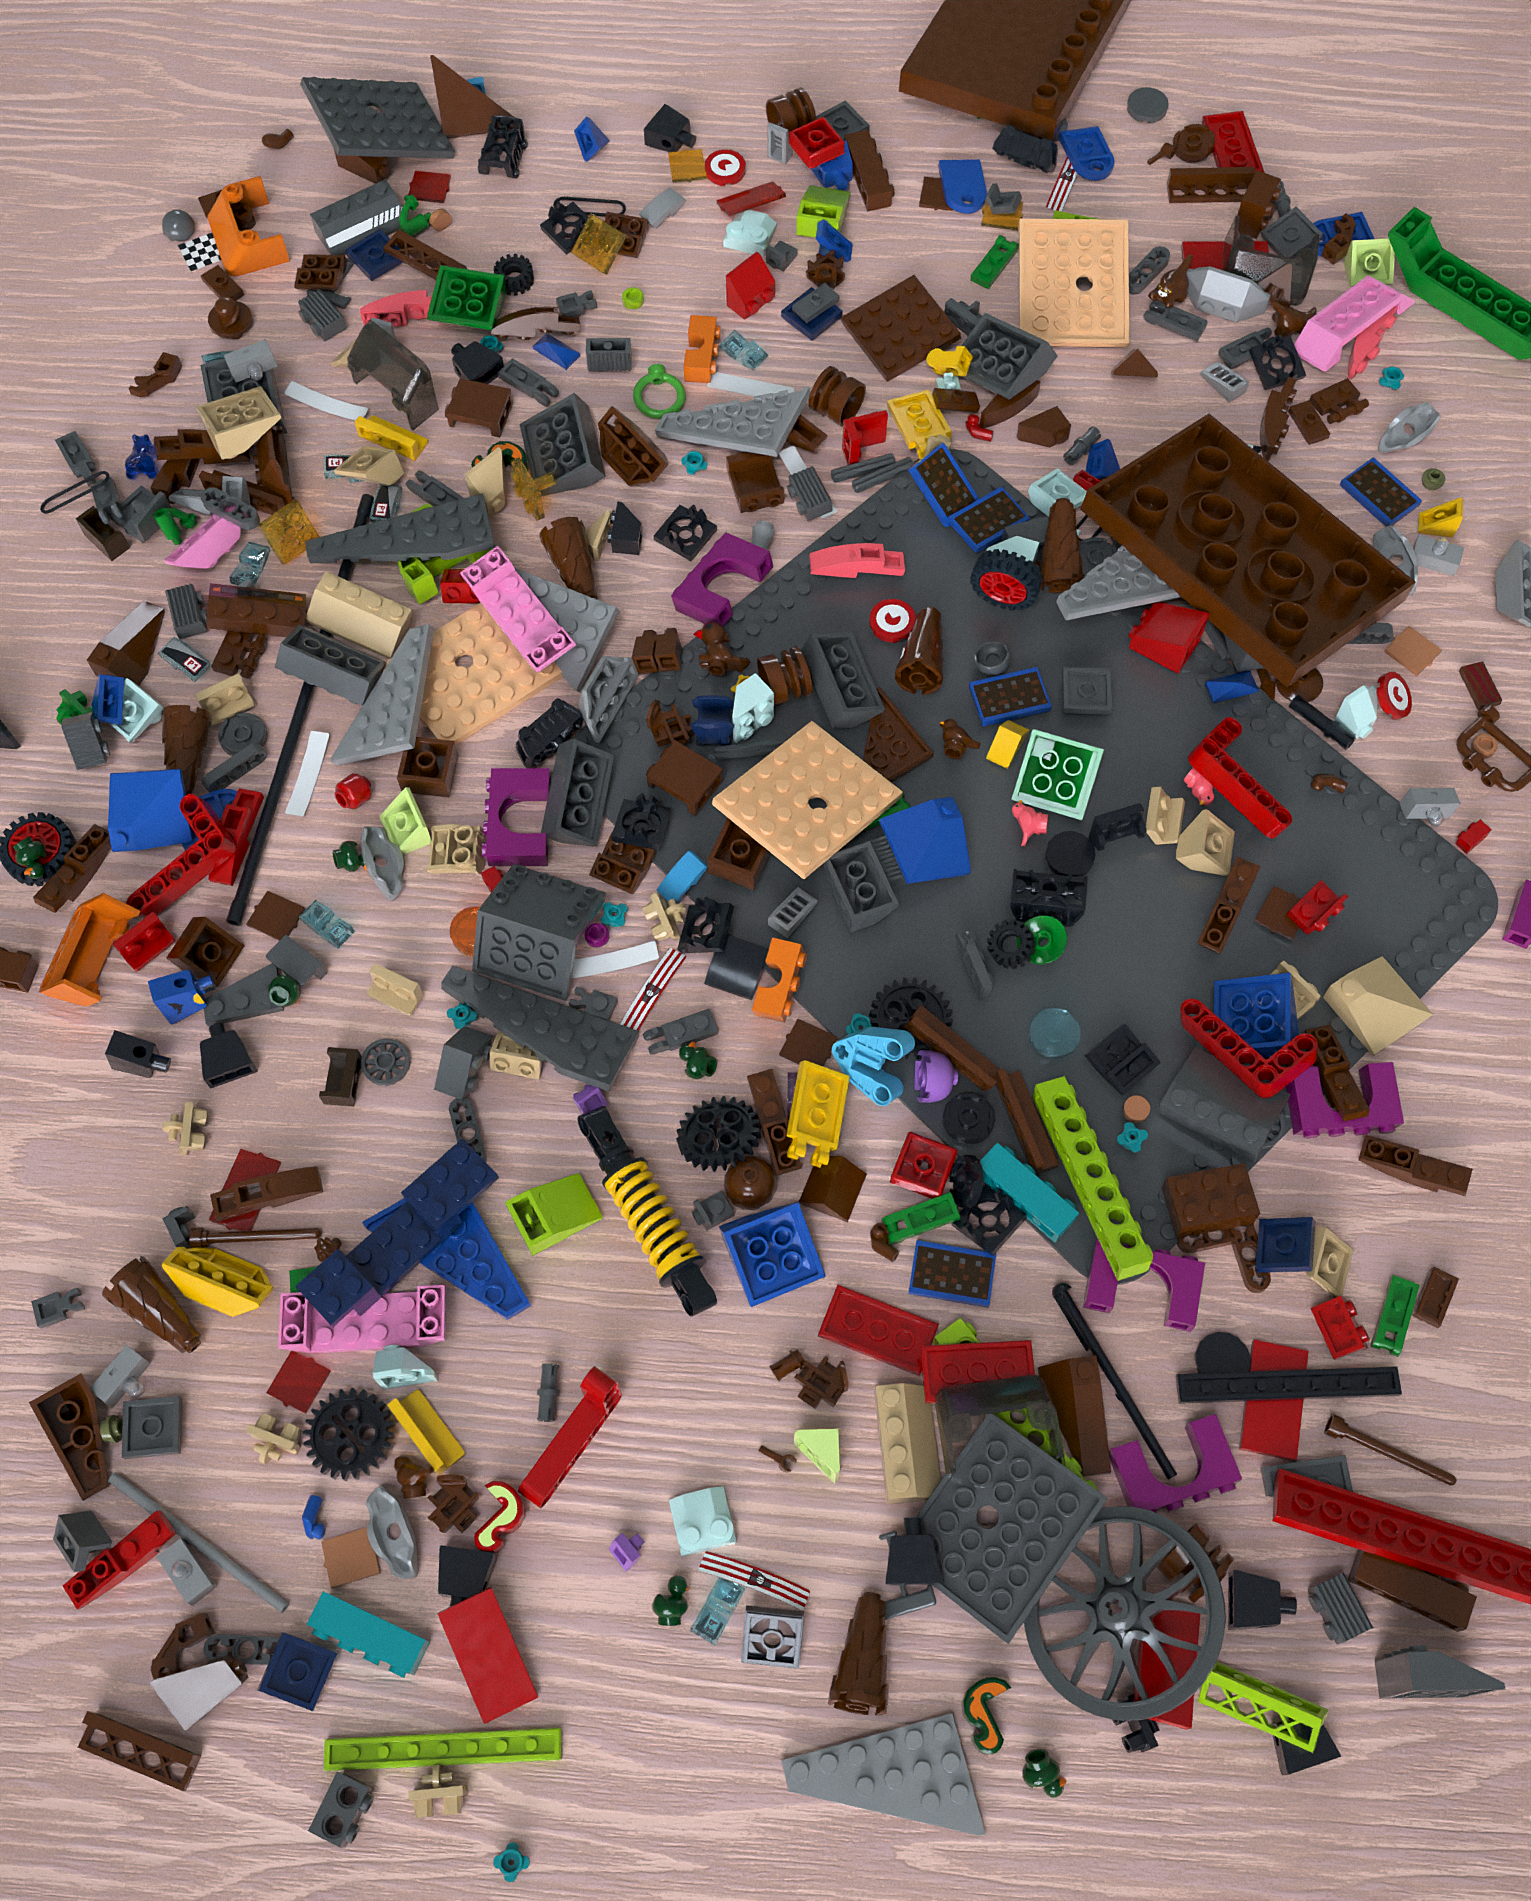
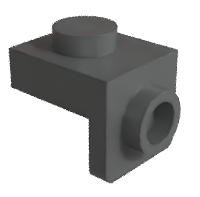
M997 183L991 185L986 195V203L989 205L992 214L1015 213L1022 199L1020 191L1000 192Z

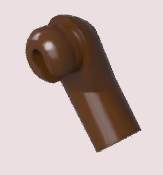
M1316 774L1310 786L1317 791H1321L1324 785L1342 794L1349 783L1333 774Z
M876 1223L870 1231L872 1249L889 1261L894 1262L900 1251L888 1244L886 1226L882 1223Z

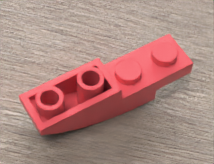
M427 290L402 292L373 301L360 308L364 327H371V318L390 322L393 326H407L408 319H427L432 297H428Z
M1397 306L1393 307L1357 335L1348 362V378L1351 380L1357 373L1362 374L1368 365V361L1370 359L1374 360L1379 354L1380 348L1378 346L1387 328L1391 329L1397 320V317H1395L1398 309Z
M857 543L821 549L809 555L810 572L814 575L856 578L858 572L903 576L905 572L903 552L885 551L883 544Z

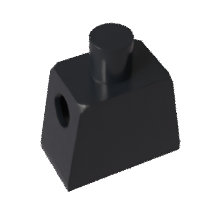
M667 104L661 107L644 128L645 145L669 153H677L683 145L692 148L696 143V136L691 134L690 120Z
M473 341L466 347L460 343L452 347L454 371L460 379L489 384L499 377L498 372L504 367L502 356L477 341Z
M215 1023L208 1028L211 1038L200 1042L203 1079L210 1089L258 1072L235 1030L226 1032L223 1023Z
M114 1030L105 1052L111 1069L147 1078L152 1077L154 1070L167 1073L171 1064V1058L160 1055L156 1044Z
M904 1518V1535L891 1536L886 1573L887 1585L943 1584L935 1538L933 1535H921V1518Z
M440 1545L438 1594L442 1597L451 1598L450 1606L487 1589L497 1556L491 1552Z
M1233 1570L1228 1573V1630L1275 1627L1281 1623V1614H1296V1597L1281 1596L1279 1581L1239 1570Z
M1280 1721L1272 1725L1278 1726L1283 1724L1284 1722ZM1303 1723L1293 1725L1299 1737L1310 1740L1312 1727ZM1324 1724L1320 1729L1313 1753L1273 1735L1281 1775H1289L1341 1757Z

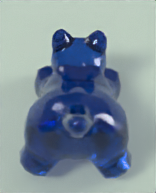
M134 434L132 436L134 443L132 452L125 460L126 477L133 480L138 474L143 473L149 479H155L159 472L154 460L157 457L155 445H152L147 434L144 436Z

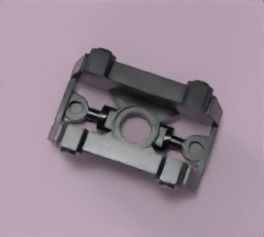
M492 115L491 124L488 126L487 138L484 147L481 149V157L478 159L479 174L488 175L490 167L504 168L507 177L518 178L523 150H526L528 147L522 119ZM511 124L515 125L514 129L510 131L508 130ZM498 139H505L504 142L498 143ZM505 151L507 154L505 161H500L499 155Z
M1007 125L1001 131L992 147L998 155H1006L1008 160L1013 159V162L1029 168L1032 167V169L1039 168L1045 173L1054 172L1057 165L1058 149L1056 143L1046 138L1041 140L1025 134L1011 125Z
M556 698L545 713L528 727L524 726L519 730L516 751L526 768H533L550 754L556 753L558 745L566 742L572 736L571 732L582 727L584 718L579 709L564 700Z
M1014 869L1010 907L1015 919L1024 922L1037 916H1050L1060 921L1065 927L1073 926L1085 913L1088 877H1072V874L1062 876L1035 873L1033 870L1026 872ZM1025 890L1031 891V894L1034 895L1029 899L1015 898V894H1021ZM1043 890L1056 891V893L1047 895ZM1067 895H1073L1074 899L1082 901V905L1069 904L1064 898H1067Z

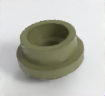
M1435 468L1427 469L1422 475L1423 486L1432 491L1442 487L1446 480L1444 473Z
M110 1415L100 1423V1434L105 1442L118 1443L122 1440L123 1421L116 1415Z

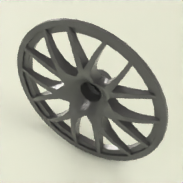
M1126 1506L1102 1508L1087 1529L1090 1530L1099 1526L1100 1566L1079 1548L1075 1547L1072 1551L1090 1568L1097 1578L1096 1591L1086 1595L1055 1576L1052 1581L1077 1601L1039 1610V1599L1024 1621L1025 1633L1037 1666L1046 1680L1066 1700L1086 1712L1103 1718L1121 1721L1144 1720L1167 1713L1183 1704L1206 1681L1216 1664L1224 1639L1226 1622L1225 1601L1220 1580L1210 1558L1201 1545L1177 1523L1146 1509ZM1133 1523L1134 1547L1129 1572L1118 1578L1113 1572L1110 1560L1106 1524ZM1140 1525L1154 1529L1171 1539L1144 1564ZM1178 1545L1195 1568L1165 1590L1155 1594L1146 1592L1147 1578L1162 1559ZM1199 1575L1204 1589L1206 1608L1170 1601ZM1119 1600L1118 1606L1122 1608L1120 1614L1115 1613L1111 1616L1112 1610L1109 1609L1110 1603L1116 1604ZM1162 1611H1184L1207 1615L1206 1631L1202 1646L1184 1642L1160 1632L1153 1618ZM1066 1612H1086L1091 1617L1088 1629L1080 1635L1064 1642L1050 1646L1045 1645L1039 1617ZM1137 1640L1147 1642L1166 1667L1174 1683L1171 1688L1150 1699L1140 1677L1133 1653ZM1110 1641L1114 1648L1113 1668L1102 1699H1099L1078 1688L1077 1684L1100 1644ZM1162 1643L1199 1652L1191 1668L1181 1679H1179L1176 1669ZM1085 1645L1072 1678L1068 1680L1058 1669L1049 1652ZM1126 1665L1142 1701L1110 1702L1109 1700Z

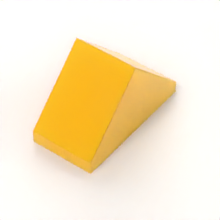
M1460 497L1420 512L1418 532L1420 534L1453 538L1463 520V499Z
M1007 720L1000 725L986 759L1008 769L1030 730Z

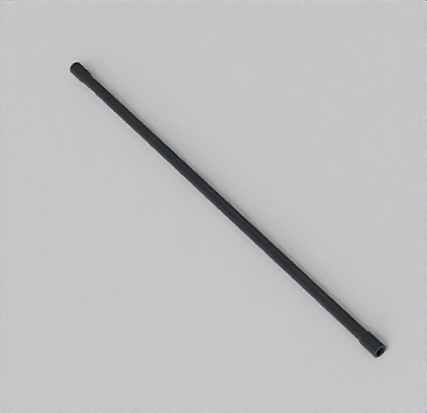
M362 495L353 528L367 524L375 502V498L372 495ZM343 559L338 577L348 581L354 562H351L350 559ZM320 629V634L331 637V633ZM305 681L300 691L237 892L227 915L226 922L234 926L241 925L251 886L315 685L308 684Z

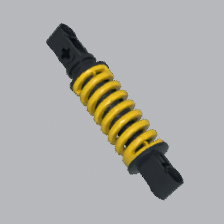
M604 1106L579 1115L577 1118L579 1128L600 1161L599 1167L607 1174L602 1184L608 1193L613 1196L615 1205L621 1208V1215L624 1219L628 1220L629 1229L635 1231L634 1238L638 1243H642V1252L645 1255H649V1264L657 1268L656 1276L659 1279L660 1286L662 1288L673 1286L682 1302L684 1310L691 1317L717 1304L715 1292L700 1271L706 1260L704 1256L698 1254L694 1243L689 1242L681 1245L688 1238L689 1234L685 1230L674 1233L681 1226L682 1222L678 1218L670 1219L675 1212L674 1208L671 1206L663 1207L668 1198L664 1194L656 1195L661 1189L657 1182L649 1183L654 1175L651 1171H647L648 1163L644 1157H634L632 1147L626 1145L608 1110Z

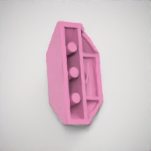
M228 506L225 512L233 511L236 506ZM213 514L164 561L166 564L180 567L211 568L218 563L219 557L235 547L234 543L240 539L241 527Z

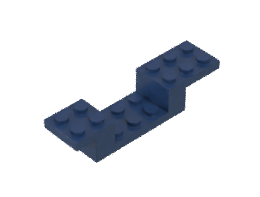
M462 1138L401 1192L406 1201L405 1204L346 1256L339 1249L335 1250L295 1287L332 1328L353 1309L359 1316L363 1315L463 1224L459 1214L499 1179L498 1174Z

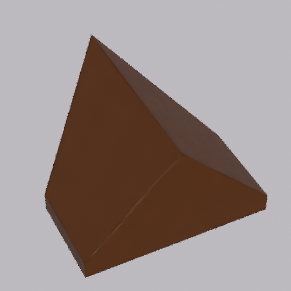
M1132 349L1111 370V375L1158 377V372L1139 349Z

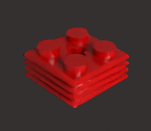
M821 117L789 132V145L809 169L816 168L820 164L833 160L845 153L844 140L825 117Z
M908 1132L891 1174L890 1183L931 1199L941 1196L955 1161L957 1149L916 1133ZM926 1162L928 1163V1169L921 1170L919 1165Z

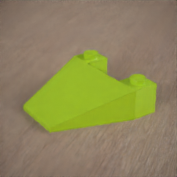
M426 503V504H424L423 506L417 508L416 510H414V511H412V512L419 511V510H422V509H425V508L434 507V506H431V505H429V504ZM494 548L448 560H442L441 556L431 557L430 560L410 557L407 558V561L397 562L408 593L420 605L439 594L433 578L443 573L444 569H450L465 559H468L473 564Z

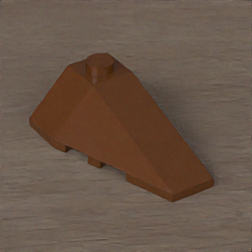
M143 601L99 641L87 658V662L96 676L103 674L122 677L124 680L128 678L140 686L150 668L149 660L154 653L155 638L159 634L165 610L147 601Z
M1097 1356L1069 1358L1038 1367L1042 1397L1045 1403L1048 1404L1055 1418L1054 1421L1057 1427L1060 1428L1073 1458L1080 1465L1082 1476L1110 1474L1111 1466Z
M80 1373L30 1401L29 1404L82 1501L108 1487L109 1482L95 1396L84 1376Z

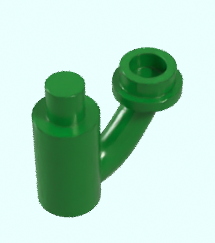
M411 194L404 197L405 203L399 215V230L413 237L429 227L428 223L431 213L428 212L425 215L420 213L408 221L410 210L414 211L419 206L417 199Z
M161 508L153 514L167 540H172L174 545L182 543V539L180 537L181 530L173 517L179 518L180 524L186 529L192 528L197 524L194 513L187 514L177 508Z

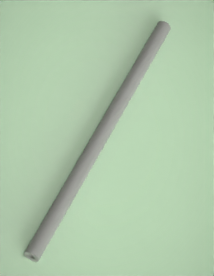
M116 1472L110 1476L109 1483L151 1515L155 1511H162L180 1537L281 1613L289 1606L287 1601Z

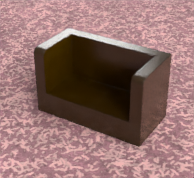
M95 506L90 507L75 518L83 534L111 561L130 549L123 533L120 530H113L108 524L105 525Z
M328 1047L327 1054L330 1057V1065L325 1091H320L319 1098L325 1105L354 1107L362 1056L358 1049Z

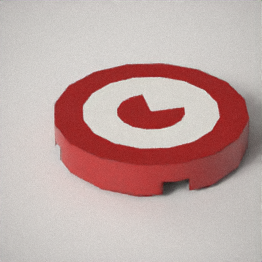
M728 149L714 151L705 160L706 177L712 183L720 186H725L728 183H731V185L736 184L745 175L746 162L743 156L736 151Z
M882 600L871 610L869 626L873 634L882 641L900 642L901 639H907L910 632H912L916 620L915 612L908 603L902 600Z
M1396 672L1382 674L1378 678L1377 683H1380V687L1376 691L1382 710L1387 715L1391 714L1394 720L1407 717L1411 712L1412 697L1406 681Z

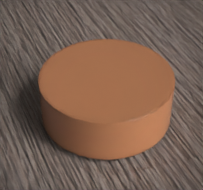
M443 208L437 209L430 216V225L436 231H442L450 225L451 215Z
M1485 733L1477 735L1471 743V750L1479 752L1484 759L1493 756L1498 748L1496 739Z
M1131 1096L1123 1105V1115L1132 1123L1145 1121L1150 1113L1149 1102L1141 1096Z

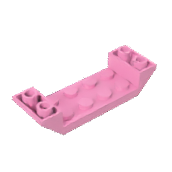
M1368 275L1308 320L1294 344L1297 353L1303 360L1326 372L1340 361L1341 350L1346 343L1393 307H1398L1396 314L1400 315L1414 304V300Z
M496 546L460 572L481 604L530 667L537 673L576 646L564 628L558 625L516 572L512 563L499 546Z
M417 1286V1292L386 1293L363 1315L359 1316L353 1309L333 1328L301 1292L281 1293L278 1348L306 1353L383 1350V1347L388 1345H400V1348H422L445 1340L446 1286Z

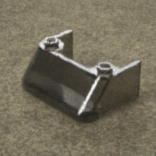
M1235 216L1224 240L1222 270L1251 279L1257 283L1285 264L1290 263L1292 265L1290 305L1297 306L1302 304L1307 295L1318 260L1319 234L1315 233L1308 248L1299 249L1295 259L1254 250L1255 244L1253 239L1248 235L1238 233L1240 216Z
M369 321L365 324L347 357V366L351 371L355 384H358L368 375L372 376L392 393L393 405L397 410L404 411L407 414L409 426L412 430H415L439 410L430 370L419 357L375 322Z
M1037 1375L948 1386L939 1390L935 1396V1409L946 1475L956 1473L952 1443L962 1442L971 1435V1416L1026 1409L1030 1424L1038 1430H1047L1051 1457L1055 1460L1064 1458L1057 1412L1046 1383Z

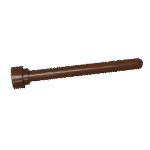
M191 1228L190 1247L204 1248V1246H209L210 1243L318 1239L321 1237L322 1232L318 1228L209 1233V1230H204V1228Z
M1332 1414L1327 1421L1324 1430L1325 1435L1334 1439L1337 1437L1350 1439L1447 1485L1453 1486L1457 1482L1453 1474L1348 1427V1423L1344 1422V1418Z

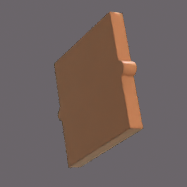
M1408 626L1399 636L1396 635L1394 637V641L1384 652L1418 676L1427 666L1432 665V661L1442 650Z
M367 1527L321 1541L325 1558L323 1566L327 1568L331 1588L381 1574L377 1554L372 1549L368 1539Z

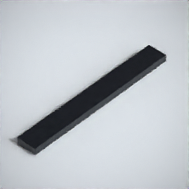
M1398 1366L1177 1374L1175 1376L1179 1404L1402 1395Z

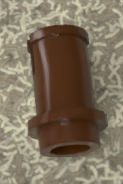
M798 1349L795 1351L790 1350L789 1355L769 1366L778 1382L796 1369H803L802 1365H804L805 1360Z

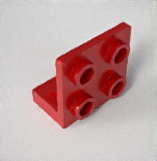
M886 410L843 420L842 451L848 465L859 462V458L862 457L861 448L886 441L888 421Z

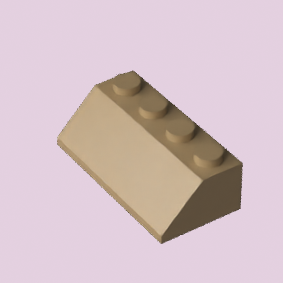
M326 571L314 590L305 622L390 659L412 624V609Z
M906 1383L878 1385L875 1387L874 1395L887 1505L927 1501L941 1482L931 1403L925 1404L923 1385Z

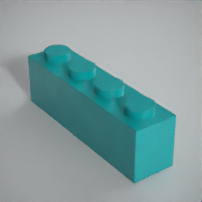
M997 1142L980 1160L983 1169V1181L993 1190L1000 1188L1004 1196L1008 1194L1014 1201L1015 1206L1026 1213L1027 1219L1056 1243L1076 1221L1079 1215L1077 1207L1069 1199L1060 1197L1051 1183L1048 1181L1043 1182L1036 1176L1035 1170L1030 1165L1022 1164L1017 1160L1015 1153L1007 1146L1002 1147Z
M324 1591L306 1624L314 1628L311 1634L325 1641L328 1640L329 1636L340 1640L337 1645L338 1647L350 1653H353L355 1648L365 1652L363 1659L375 1665H379L382 1660L391 1665L388 1671L403 1678L406 1673L415 1675L430 1644L429 1641Z

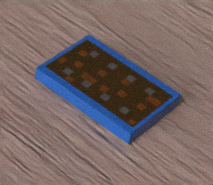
M945 443L939 444L908 469L944 528L950 526L948 522L949 516L979 500V497Z
M1374 457L1340 482V486L1385 527L1393 526L1420 506L1422 502L1416 494Z
M1002 486L948 518L950 525L975 553L999 541L1004 527L1030 520V517Z
M1038 667L969 682L968 687L982 727L1051 711L1052 706Z
M916 1240L908 1294L989 1308L996 1253L992 1256L984 1251Z

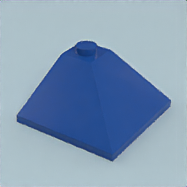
M182 769L110 774L108 831L112 852L137 851L194 841L193 830L179 808L181 799L186 796Z
M953 797L932 799L879 820L907 884L969 875L971 873L963 817Z
M1291 973L1214 981V1014L1263 1058H1270L1299 1035ZM1227 1046V1047H1224V1048H1225V1049H1232L1233 1047Z
M799 1202L747 1215L719 1226L726 1249L750 1307L826 1277Z

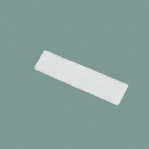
M719 372L711 375V383L707 385V387L750 396L778 393L787 390L788 393L794 392L792 387Z

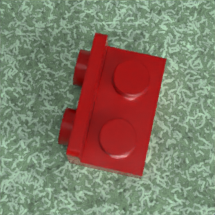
M444 569L440 582L443 603H481L460 574L465 569Z
M1320 880L1286 914L1306 935H1309L1314 930L1319 933L1330 923L1327 918L1331 914L1335 917L1345 908L1342 903L1348 896L1344 893L1338 897Z
M152 912L112 944L123 959L137 972L176 940L157 915Z
M1338 1296L1311 1308L1334 1360L1359 1350L1368 1349L1366 1342L1370 1341L1364 1326H1358L1354 1316L1358 1315L1351 1299L1347 1301L1345 1297Z

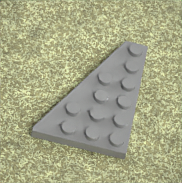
M804 386L802 391L788 393L787 390L778 393L754 396V400L739 403V400H733L728 403L705 406V410L695 412L687 409L678 413H667L662 416L655 432L657 437L777 457L810 396V388Z
M1122 545L1111 557L1108 556L1102 564H1098L1089 571L1080 582L1074 583L1070 590H1066L1059 595L1056 603L1065 620L1179 598L1181 596Z
M514 568L558 625L563 627L575 642L576 646L554 662L560 668L561 674L570 686L580 693L618 615L619 609Z
M430 624L408 630L332 755L331 762L336 766L409 750L415 747L434 628Z
M952 1713L781 1760L789 1792L977 1836L985 1835Z

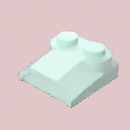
M748 209L736 213L733 221L726 227V236L723 240L724 247L754 254L757 251L764 257L766 248L769 246L777 227V222L765 213Z
M1059 468L1032 483L1028 490L1030 502L1048 517L1050 507L1056 502V499L1068 498L1074 504V508L1077 509L1082 505L1087 492L1061 472Z
M126 678L124 680L122 724L110 725L121 733L128 742L132 743L149 724H155L161 720L163 706L144 689Z
M724 1486L683 1494L669 1500L681 1557L737 1543Z

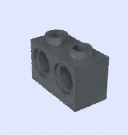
M337 1772L308 1832L338 1847H346L347 1843L352 1844L360 1828L357 1825L362 1813L366 1814L374 1800V1796L371 1795L374 1788L343 1772ZM350 1787H354L358 1792L357 1800L352 1805H348L345 1801V1792ZM338 1816L343 1821V1829L339 1834L334 1835L330 1830V1824Z

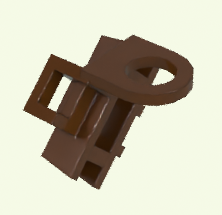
M833 249L824 257L817 253V261L814 263L810 260L807 261V279L818 287L822 283H826L834 289L845 279L846 273L840 270L843 267L844 258L841 256L837 260L834 257L835 251Z
M655 699L652 702L647 714V726L651 729L658 747L667 744L671 745L674 740L685 745L689 743V737L695 735L690 725V713L680 717L675 704H671L670 711L663 713L660 708V701ZM675 719V721L667 723V720Z
M825 1356L816 1368L805 1360L802 1371L799 1375L796 1374L794 1376L795 1381L803 1386L797 1397L814 1409L817 1408L821 1400L834 1407L842 1393L848 1391V1378L844 1361H839L838 1366L834 1367Z
M437 1476V1483L442 1488L434 1496L430 1494L427 1497L437 1507L427 1518L440 1528L441 1533H446L453 1525L463 1533L477 1519L470 1508L479 1499V1495L468 1487L465 1476ZM454 1500V1502L445 1510V1508ZM468 1516H470L462 1525H460Z

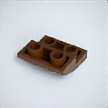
M606 212L603 229L600 228L596 250L638 258L647 232L648 219Z
M304 254L302 266L297 268L295 289L337 290L346 269L347 259L345 255Z
M611 832L603 853H598L589 875L630 894H634L650 868L657 851L650 848L613 842L611 840Z

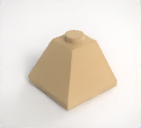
M366 446L361 447L334 469L337 475L374 484H383L385 486L395 484L397 479L404 474L394 449Z
M498 447L465 473L469 495L474 496L483 493L489 517L502 510L506 504L507 475L502 450Z
M1207 809L1202 810L1179 836L1176 859L1190 870L1227 876L1230 873L1235 831Z
M1315 1227L1313 1270L1305 1271L1306 1274L1334 1298L1342 1296L1353 1249L1327 1227Z

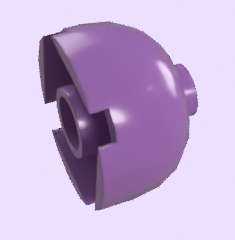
M932 1050L919 1051L918 1055H922L921 1061L915 1062L914 1088L915 1090H920L921 1097L916 1096L919 1103L938 1102L951 1093L953 1085H957L958 1072L953 1069L952 1062L946 1055Z

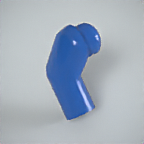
M316 1495L309 1496L302 1515L305 1534L311 1540L313 1538L322 1539L326 1530L324 1524L317 1523V1515L323 1500Z

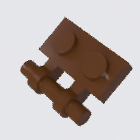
M1348 378L1312 394L1309 399L1321 416L1330 413L1327 416L1329 424L1346 420L1347 416L1357 415L1369 406L1367 399L1358 400L1361 393Z
M227 631L211 665L213 671L233 676L240 669V676L248 679L251 672H254L257 667L256 661L259 655H262L265 650L264 644L267 638L263 635H258L256 640L252 641L251 633ZM246 652H250L248 657L244 659Z

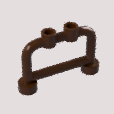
M1485 705L1478 711L1479 718L1457 738L1456 745L1458 751L1465 757L1462 761L1463 766L1469 771H1474L1476 768L1483 773L1481 781L1488 787L1496 784L1505 791H1519L1531 782V755L1494 725L1500 718V714L1492 705ZM1481 728H1484L1530 769L1517 781L1509 782L1503 778L1498 768L1489 766L1479 752L1472 751L1467 746L1468 739Z

